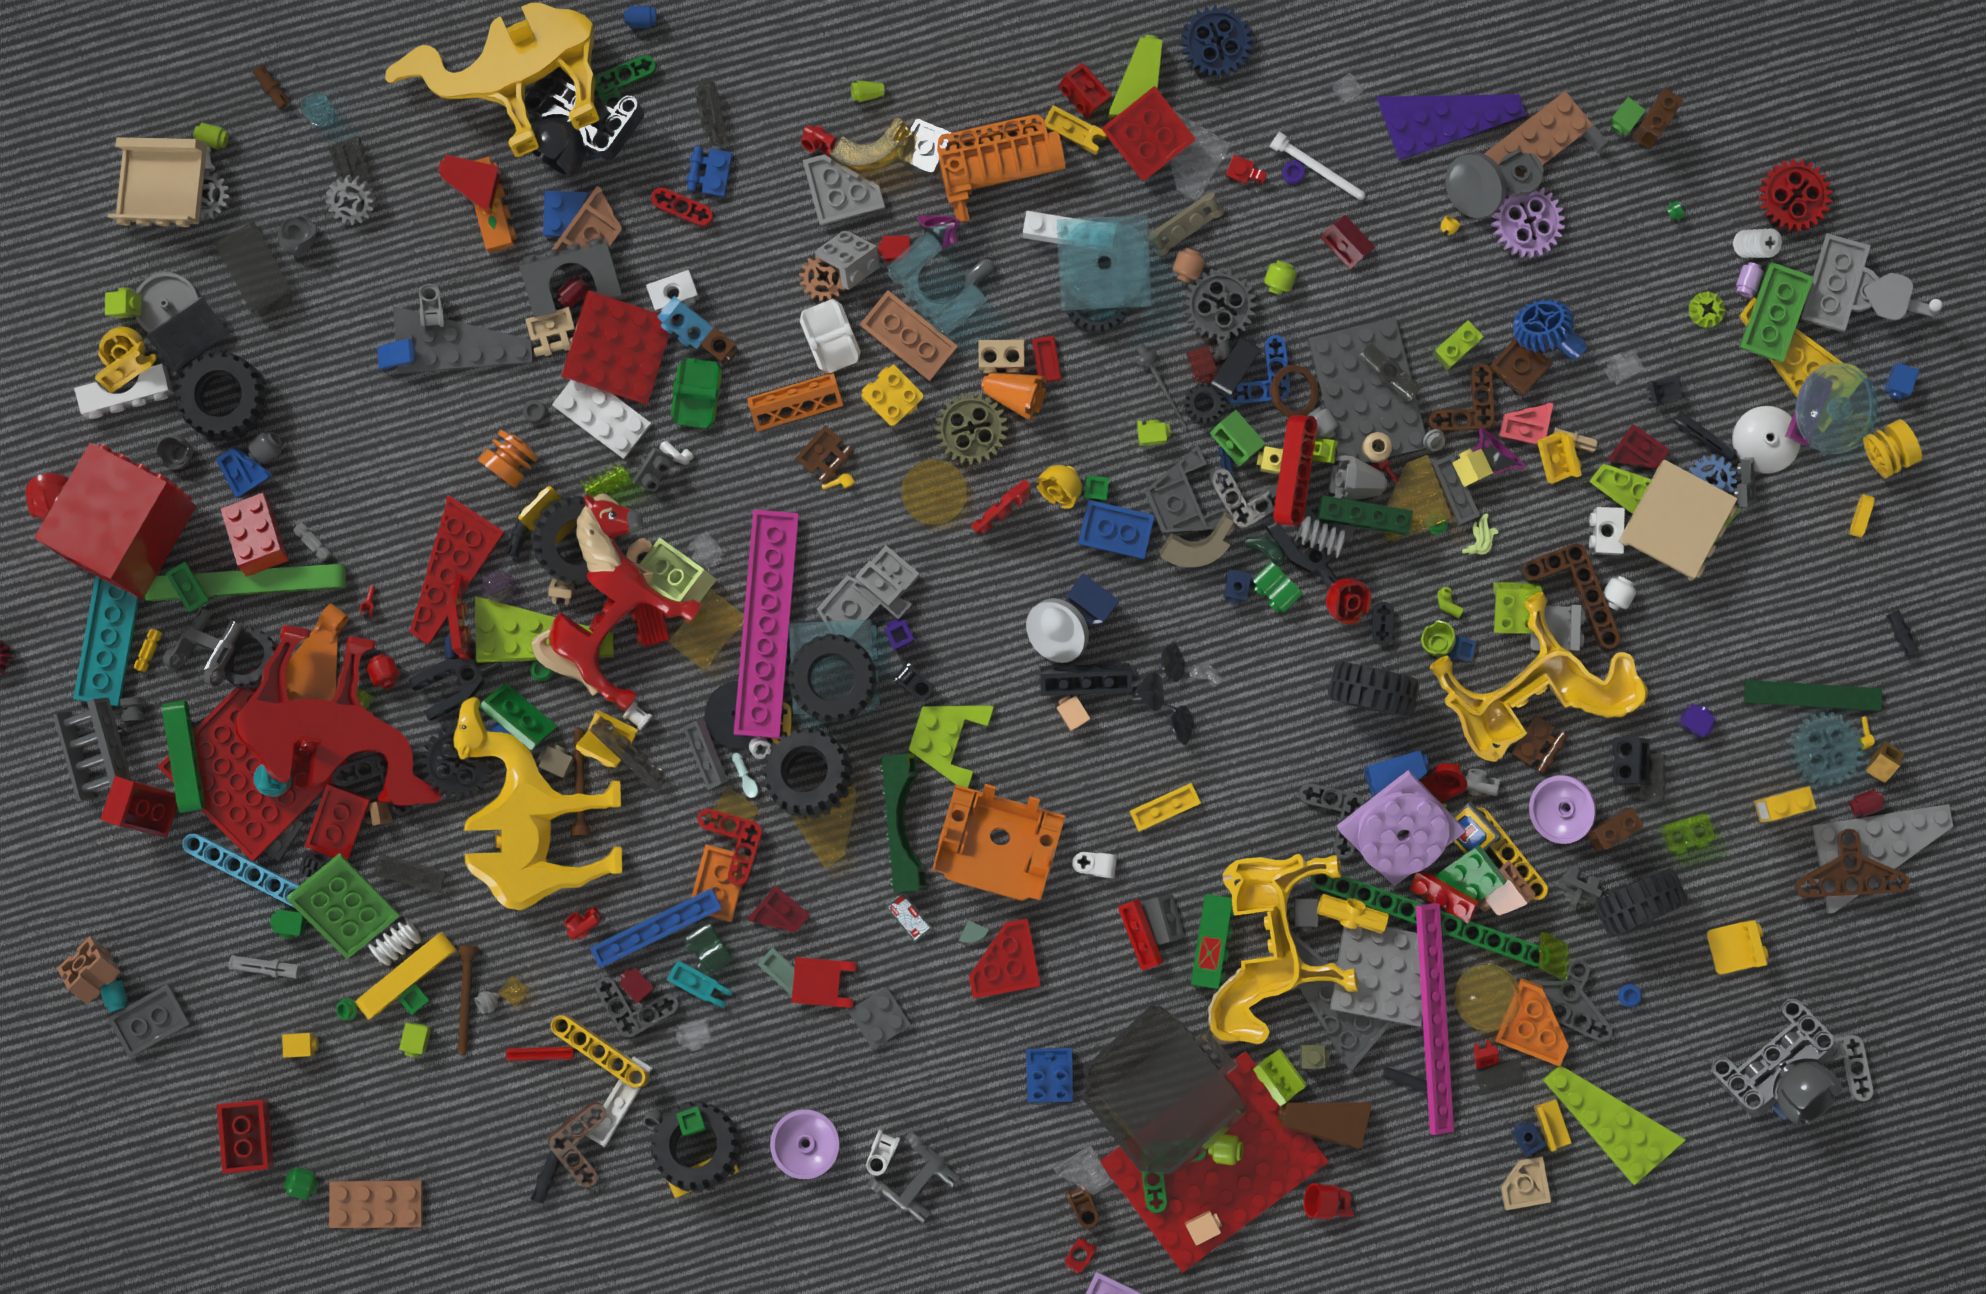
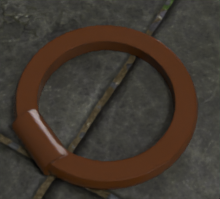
M1288 365L1281 368L1275 374L1270 387L1272 404L1287 417L1292 415H1308L1314 409L1318 400V385L1312 373L1300 365ZM1289 372H1297L1303 375L1311 388L1310 401L1300 411H1293L1287 408L1281 401L1279 385L1282 378Z

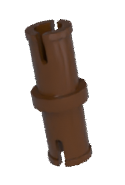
M261 65V68L257 67L253 71V74L263 86L264 93L271 97L278 110H281L282 106L283 108L291 102L279 87L280 83L278 80H274L265 65Z

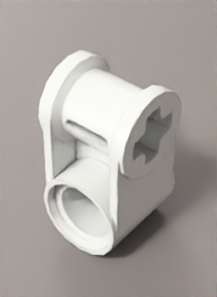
M1080 852L1073 858L1072 866L1079 873L1114 878L1117 855ZM1082 856L1085 857V861L1089 862V865H1086L1084 869L1081 868V864H1077V860L1082 859Z
M879 1129L866 1164L869 1173L877 1176L885 1172L891 1157L894 1155L900 1140L899 1137H890L883 1134L882 1130ZM881 1141L891 1144V1146L881 1143ZM874 1158L882 1160V1170H872L870 1163Z

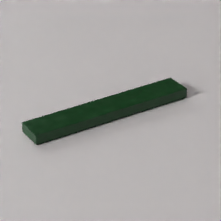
M1744 680L1743 703L1881 711L1882 688Z

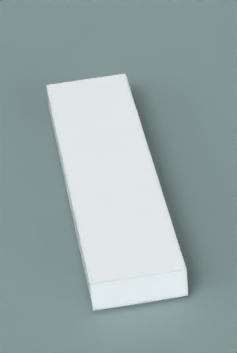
M635 1056L632 1057L635 1062L646 1068L649 1074L651 1073L653 1067ZM636 1071L633 1074V1080L637 1084L642 1080L640 1071ZM619 1079L603 1105L606 1110L605 1119L585 1136L606 1147L641 1087H631Z

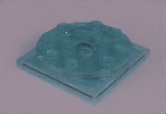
M1147 215L1057 219L1061 311L1151 306ZM1107 256L1111 260V265L1108 269H1101L1098 266L1100 257Z

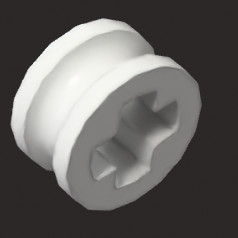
M754 737L749 743V750L757 759H763L766 754L771 752V745L765 737ZM761 744L763 749L759 751L757 746Z

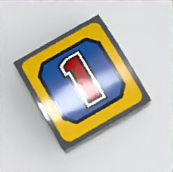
M1471 801L1453 816L1466 831L1453 841L1463 854H1466L1477 845H1480L1485 850L1502 835Z

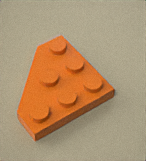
M1521 978L1497 1033L1495 1042L1560 1066L1569 1047L1567 1039L1543 986Z

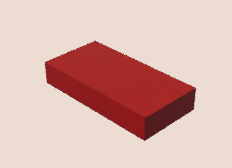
M1054 336L1032 339L1037 374L1045 377L1046 383L1061 381Z

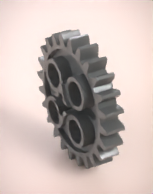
M1222 268L1219 269L1218 274H1215L1214 270L1210 269V276L1202 272V280L1199 278L1194 280L1196 286L1188 285L1192 293L1187 292L1184 295L1190 299L1183 302V306L1189 307V309L1184 311V315H1191L1187 323L1194 322L1195 325L1192 330L1195 331L1200 328L1201 337L1208 333V340H1211L1213 335L1217 339L1219 335L1226 334L1229 339L1232 333L1237 338L1238 329L1242 332L1246 330L1243 324L1251 325V321L1247 317L1255 316V313L1250 309L1256 308L1257 304L1250 301L1255 299L1256 295L1249 294L1253 288L1252 286H1244L1247 279L1238 280L1240 273L1233 277L1231 276V269L1228 270L1227 274H1223ZM1217 284L1222 288V292L1215 295L1210 291V287ZM1202 294L1208 295V297H1210L1213 301L1204 298ZM1230 297H1239L1241 304L1239 306L1231 305L1229 302ZM1220 300L1223 301L1224 307H1220V309H1217L1215 302L1219 303ZM1205 303L1209 305L1210 311L1208 313H1201L1198 306ZM1226 309L1236 312L1237 316L1232 315ZM1225 315L1229 318L1230 322L1227 325H1221L1218 323L1217 318Z

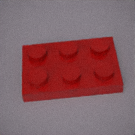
M328 782L304 847L332 858L341 853L349 861L371 799Z

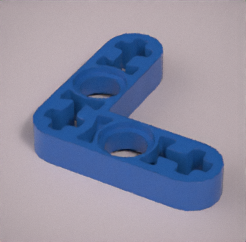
M1272 335L1265 342L1268 380L1239 383L1236 387V392H1244L1243 387H1248V399L1244 400L1245 395H1239L1237 400H1233L1232 396L1230 398L1225 396L1227 403L1242 405L1272 402L1270 387L1275 373L1272 372L1271 365L1274 362H1280L1283 367L1288 366L1286 344L1281 336ZM1273 340H1276L1277 344H1281V347H1278L1277 353L1278 356L1283 355V358L1275 357L1270 359L1269 356H1274V349L1269 348ZM1288 373L1284 376L1285 380L1280 382L1281 388L1286 390L1280 396L1281 401L1286 399L1290 392ZM1259 386L1263 389V396L1261 398H1254L1251 395L1253 387Z

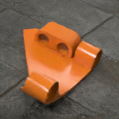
M332 603L327 605L322 611L316 626L310 633V637L302 643L288 661L286 666V688L289 700L307 698L331 700L336 692L338 634L348 622L349 617Z

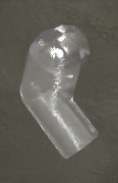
M1196 664L1189 671L1192 679H1208L1214 687L1223 681L1212 666L1208 664Z

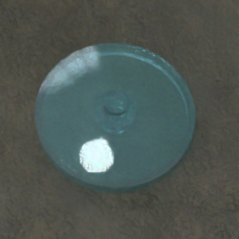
M1829 363L1814 370L1801 386L1796 401L1795 412L1799 431L1810 446L1821 452L1841 454L1858 447L1863 442V437L1870 434L1877 415V395L1873 383L1867 374L1858 367L1846 363Z

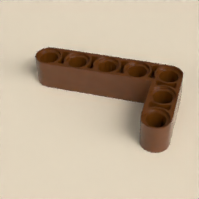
M1577 543L1534 558L1521 567V576L1529 582L1567 569L1598 647L1603 650H1609L1618 645L1620 641L1619 632L1584 546ZM1571 549H1576L1579 552L1580 557L1578 560L1571 559L1569 555ZM1550 557H1555L1558 560L1559 565L1557 568L1549 566L1548 559ZM1529 565H1534L1537 568L1538 573L1536 576L1533 577L1528 574L1527 567ZM1579 570H1584L1587 572V581L1584 582L1579 580ZM1588 591L1596 594V601L1594 603L1586 599ZM1596 612H1601L1604 615L1605 620L1603 624L1595 621L1594 616ZM1605 633L1612 635L1613 643L1611 645L1604 643L1603 635Z

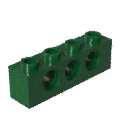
M1323 495L1320 498L1317 520L1407 536L1411 529L1413 510Z

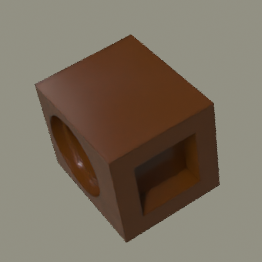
M715 327L700 344L706 352L721 364H724L726 361L730 362L737 353L735 351L737 348L736 344ZM723 342L726 344L725 351L716 352L714 350L715 345Z

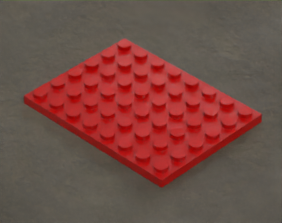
M1246 1051L1099 1161L1182 1273L1329 1162L1310 1136L1278 1127L1279 1121L1276 1120L1280 1105L1271 1097L1269 1090L1263 1082L1258 1079L1257 1074L1253 1070L1257 1065ZM1216 1135H1236L1240 1142H1243L1242 1159L1238 1160L1235 1165L1217 1164L1214 1162L1212 1155L1208 1152L1210 1141H1214ZM1187 1140L1203 1142L1206 1147V1155L1202 1160L1162 1165L1167 1204L1162 1212H1151L1145 1202L1140 1163L1141 1150L1145 1146ZM1193 1144V1148L1187 1150L1186 1145H1181L1184 1152L1183 1159L1188 1158L1186 1153H1193L1197 1157L1199 1152H1202V1148H1199L1197 1144ZM1170 1147L1166 1155L1169 1159L1175 1160L1179 1157L1180 1151L1177 1147ZM1147 1150L1148 1153L1144 1155V1159H1148L1149 1167L1145 1166V1171L1151 1168L1159 1169V1164L1153 1165V1158L1157 1157V1154H1154L1152 1150ZM1152 1172L1147 1176V1183L1151 1186L1157 1185L1160 1181L1157 1173ZM1162 1188L1156 1190L1148 1189V1194L1153 1192V1200L1150 1201V1205H1154L1155 1209L1159 1208V1204L1163 1203V1200L1158 1199L1157 1192H1162ZM1207 1211H1210L1212 1215L1217 1214L1222 1224L1219 1227L1221 1233L1196 1246L1185 1222Z

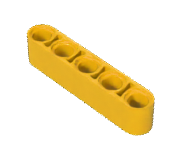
M1477 808L1502 834L1496 842L1488 847L1490 852L1503 866L1508 860L1502 857V850L1506 847L1510 848L1512 858L1509 861L1516 869L1520 865L1526 868L1527 874L1523 879L1530 888L1534 883L1541 887V893L1538 896H1534L1531 900L1543 899L1548 892L1546 883L1490 813L1484 808Z
M440 932L358 998L355 1004L367 1019L371 1020L394 1002L410 986L420 981L453 954L456 948L444 933Z
M559 1015L552 1020L551 1029L555 1035L631 1087H644L648 1084L650 1074L646 1068L570 1016ZM562 1020H566L568 1023V1028L565 1032H561L559 1029V1023ZM581 1032L586 1035V1042L583 1045H580L577 1041V1037ZM599 1045H602L605 1049V1054L601 1058L596 1055V1048ZM617 1058H621L624 1063L620 1071L616 1070L614 1066ZM636 1071H640L642 1074V1080L638 1084L633 1080V1074Z

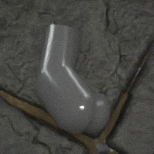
M1221 334L1217 337L1219 346L1210 353L1213 362L1223 361L1232 352L1226 334Z

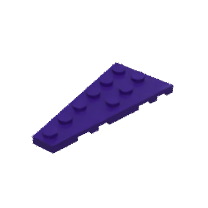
M1519 94L1380 96L1376 98L1399 161L1526 116Z

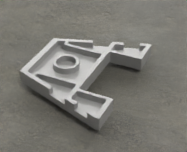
M847 575L817 610L831 634H840L851 638L880 605L897 619H900L912 604L898 598L892 605L888 606L861 582Z

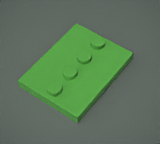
M341 853L287 896V900L346 959H349L400 917L399 912Z

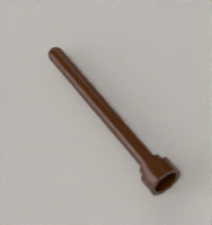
M580 727L574 729L575 794H584L583 754L575 748L583 737V730ZM585 810L575 812L576 822H573V826H571V836H589L590 828L585 821Z
M459 945V955H461V960H463L458 1053L462 1056L467 1053L472 960H475L478 946Z

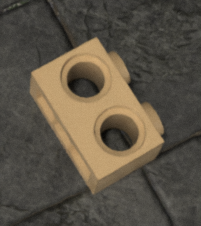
M979 340V371H984V374L997 373V370H1006L1007 374L1020 373V370H1024V340ZM1010 352H1015L1019 355V359L1012 363L1006 359V356ZM986 353H994L997 357L996 360L992 363L986 362L984 360Z

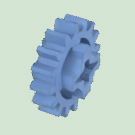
M1712 454L1711 459H1707L1706 455H1703L1702 462L1696 459V467H1689L1694 476L1708 482L1707 476L1711 477L1715 474L1717 481H1712L1711 485L1726 493L1728 490L1734 492L1731 483H1737V479L1731 476L1736 474V471L1733 469L1729 470L1732 464L1731 462L1724 464L1723 456L1716 460L1715 454ZM1713 464L1712 468L1702 469L1706 465ZM1722 468L1727 474V481L1720 476Z

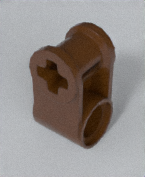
M1086 1182L1074 1190H1065L1068 1201L1080 1225L1084 1228L1094 1227L1099 1217ZM1084 1193L1083 1196L1074 1199V1197ZM1085 1211H1091L1095 1215V1220L1090 1224L1082 1221L1081 1217Z

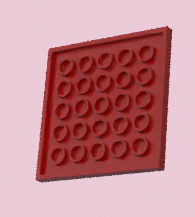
M235 687L193 730L205 807L201 811L251 861L255 862L324 792L326 784L328 782L333 783L332 773L320 785L308 787L312 752L300 754L296 753V749H293L291 764L292 784L289 790L278 797H271L260 793L254 784V773L262 762L253 751L240 741L236 735L235 720L239 711L250 700L257 689L245 690L244 688L238 689ZM168 755L157 767L173 782ZM345 758L338 765V767L349 764L350 762Z

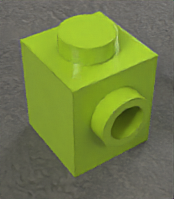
M123 287L118 288L116 292L105 293V315L116 318L141 316V294L132 292V288Z

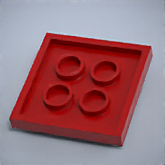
M1155 86L1101 128L1143 182L1196 140Z

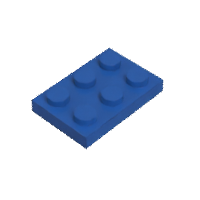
M1088 500L1078 545L1144 560L1155 515Z

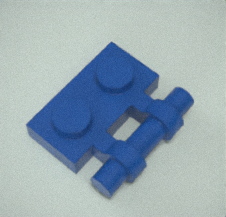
M694 146V152L690 156V174H687L686 178L688 182L687 191L695 192L696 186L699 184L703 185L702 194L725 198L732 152L709 149L708 157H703V147ZM700 165H706L705 177L698 176Z

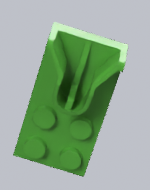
M1770 262L1764 269L1767 271L1739 348L1783 363L1814 277Z

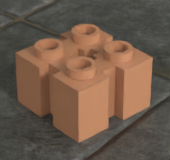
M91 936L77 948L78 952L73 957L69 956L57 968L61 977L65 979L64 983L68 991L86 1004H89L99 996L102 985H108L113 982L120 973L116 963L112 961L113 957L109 950Z

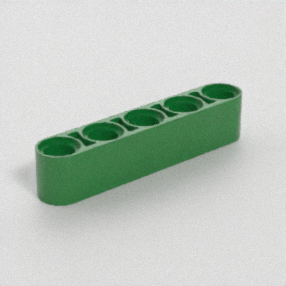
M187 700L162 704L178 810L180 813L204 809V795Z

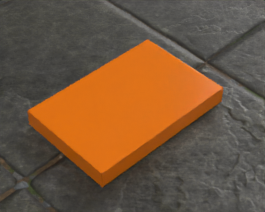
M706 844L691 898L713 888L723 908L708 916L732 922L742 886L732 885L728 878V871L734 852ZM738 853L739 858L742 860L750 858L748 855ZM736 861L735 865H739L737 873H732V876L735 877V881H739L740 878L744 879L745 877L742 875L743 866L747 868L748 865H743Z

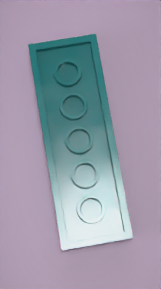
M95 576L73 699L90 701L99 698H109L111 706L120 707L139 598Z

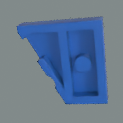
M545 191L543 236L561 237L589 198V193Z
M237 447L231 448L216 458L236 498H242L273 477L270 472Z

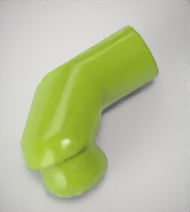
M1449 587L1441 588L1437 593L1440 609L1459 619L1463 608L1453 604L1452 590Z

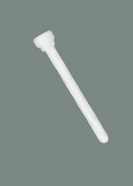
M1280 131L1278 132L1269 147L1275 151L1280 150L1282 152L1284 150L1357 199L1362 200L1365 198V193L1288 143L1287 136Z

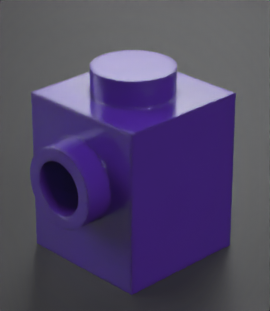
M899 618L893 620L884 629L894 651L915 642L905 620L900 621Z
M1692 703L1687 706L1676 724L1696 737L1703 738L1705 735L1709 736L1715 728L1713 722L1716 718L1711 715L1712 711L1705 706L1700 705L1698 707Z

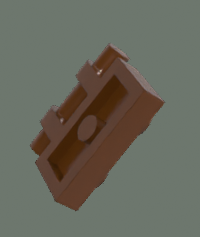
M824 425L795 459L812 474L820 468L823 473L818 477V480L825 484L829 478L832 479L836 475L835 472L843 463L846 464L848 462L849 456L854 450L847 445L841 451L837 446L842 442V439ZM833 453L836 458L827 466L824 461Z
M1534 715L1525 729L1527 734L1518 740L1510 754L1529 766L1533 763L1534 759L1538 760L1540 764L1536 770L1544 774L1547 768H1551L1553 765V759L1558 751H1562L1568 735L1560 731L1558 736L1554 738L1550 734L1555 727ZM1545 742L1551 744V747L1543 755L1540 753V750Z

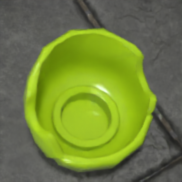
M1437 620L1430 626H1426L1421 637L1423 649L1432 656L1442 657L1453 650L1456 643L1454 629L1449 623Z

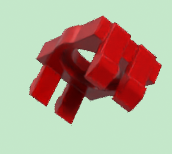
M1080 1238L1070 1248L1069 1254L1064 1260L1066 1262L1065 1266L1068 1268L1073 1267V1271L1077 1274L1083 1271L1096 1251L1094 1245L1088 1244V1241ZM1078 1248L1084 1249L1087 1253L1086 1259L1082 1262L1076 1261L1073 1257L1074 1251Z

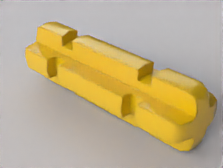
M152 628L147 634L148 639L144 641L138 655L140 658L134 664L136 670L141 672L147 671L148 661H151L158 645L156 643L160 641L162 632Z

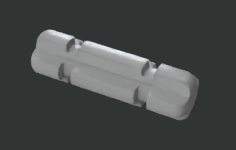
M303 523L298 524L294 528L297 536L302 537L301 540L312 552H316V556L321 561L329 558L331 553L328 549L322 547L323 544L312 532L308 531L309 529Z

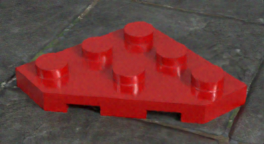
M1024 479L1002 496L1000 505L995 503L984 513L983 519H978L971 525L976 535L980 532L985 534L994 527L992 525L994 521L998 518L1001 521L1012 513L1011 508L1015 505L1021 507L1029 500L1031 485L1028 481Z
M1028 918L1006 922L969 975L973 999L1040 986Z

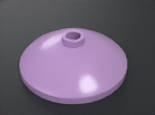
M1557 775L1545 779L1534 789L1529 802V813L1534 827L1543 837L1555 843L1567 844L1580 840L1591 830L1596 818V804L1592 793L1581 781L1570 776ZM1566 803L1570 805V811L1565 809Z
M796 1110L784 1116L775 1126L770 1141L771 1154L777 1166L787 1175L798 1179L815 1178L825 1173L835 1162L839 1152V1136L835 1126L825 1115L814 1110ZM803 1139L810 1141L809 1147L802 1146Z

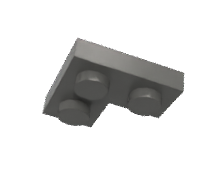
M1754 457L1741 459V463H1738L1737 466L1738 477H1741L1742 480L1741 483L1737 484V488L1734 489V497L1737 498L1738 507H1748L1756 503Z

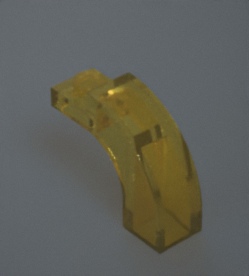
M896 116L885 134L877 142L870 145H859L842 136L830 155L835 162L853 171L871 172L882 169L895 161L903 152L898 143L905 139L909 128L904 120Z

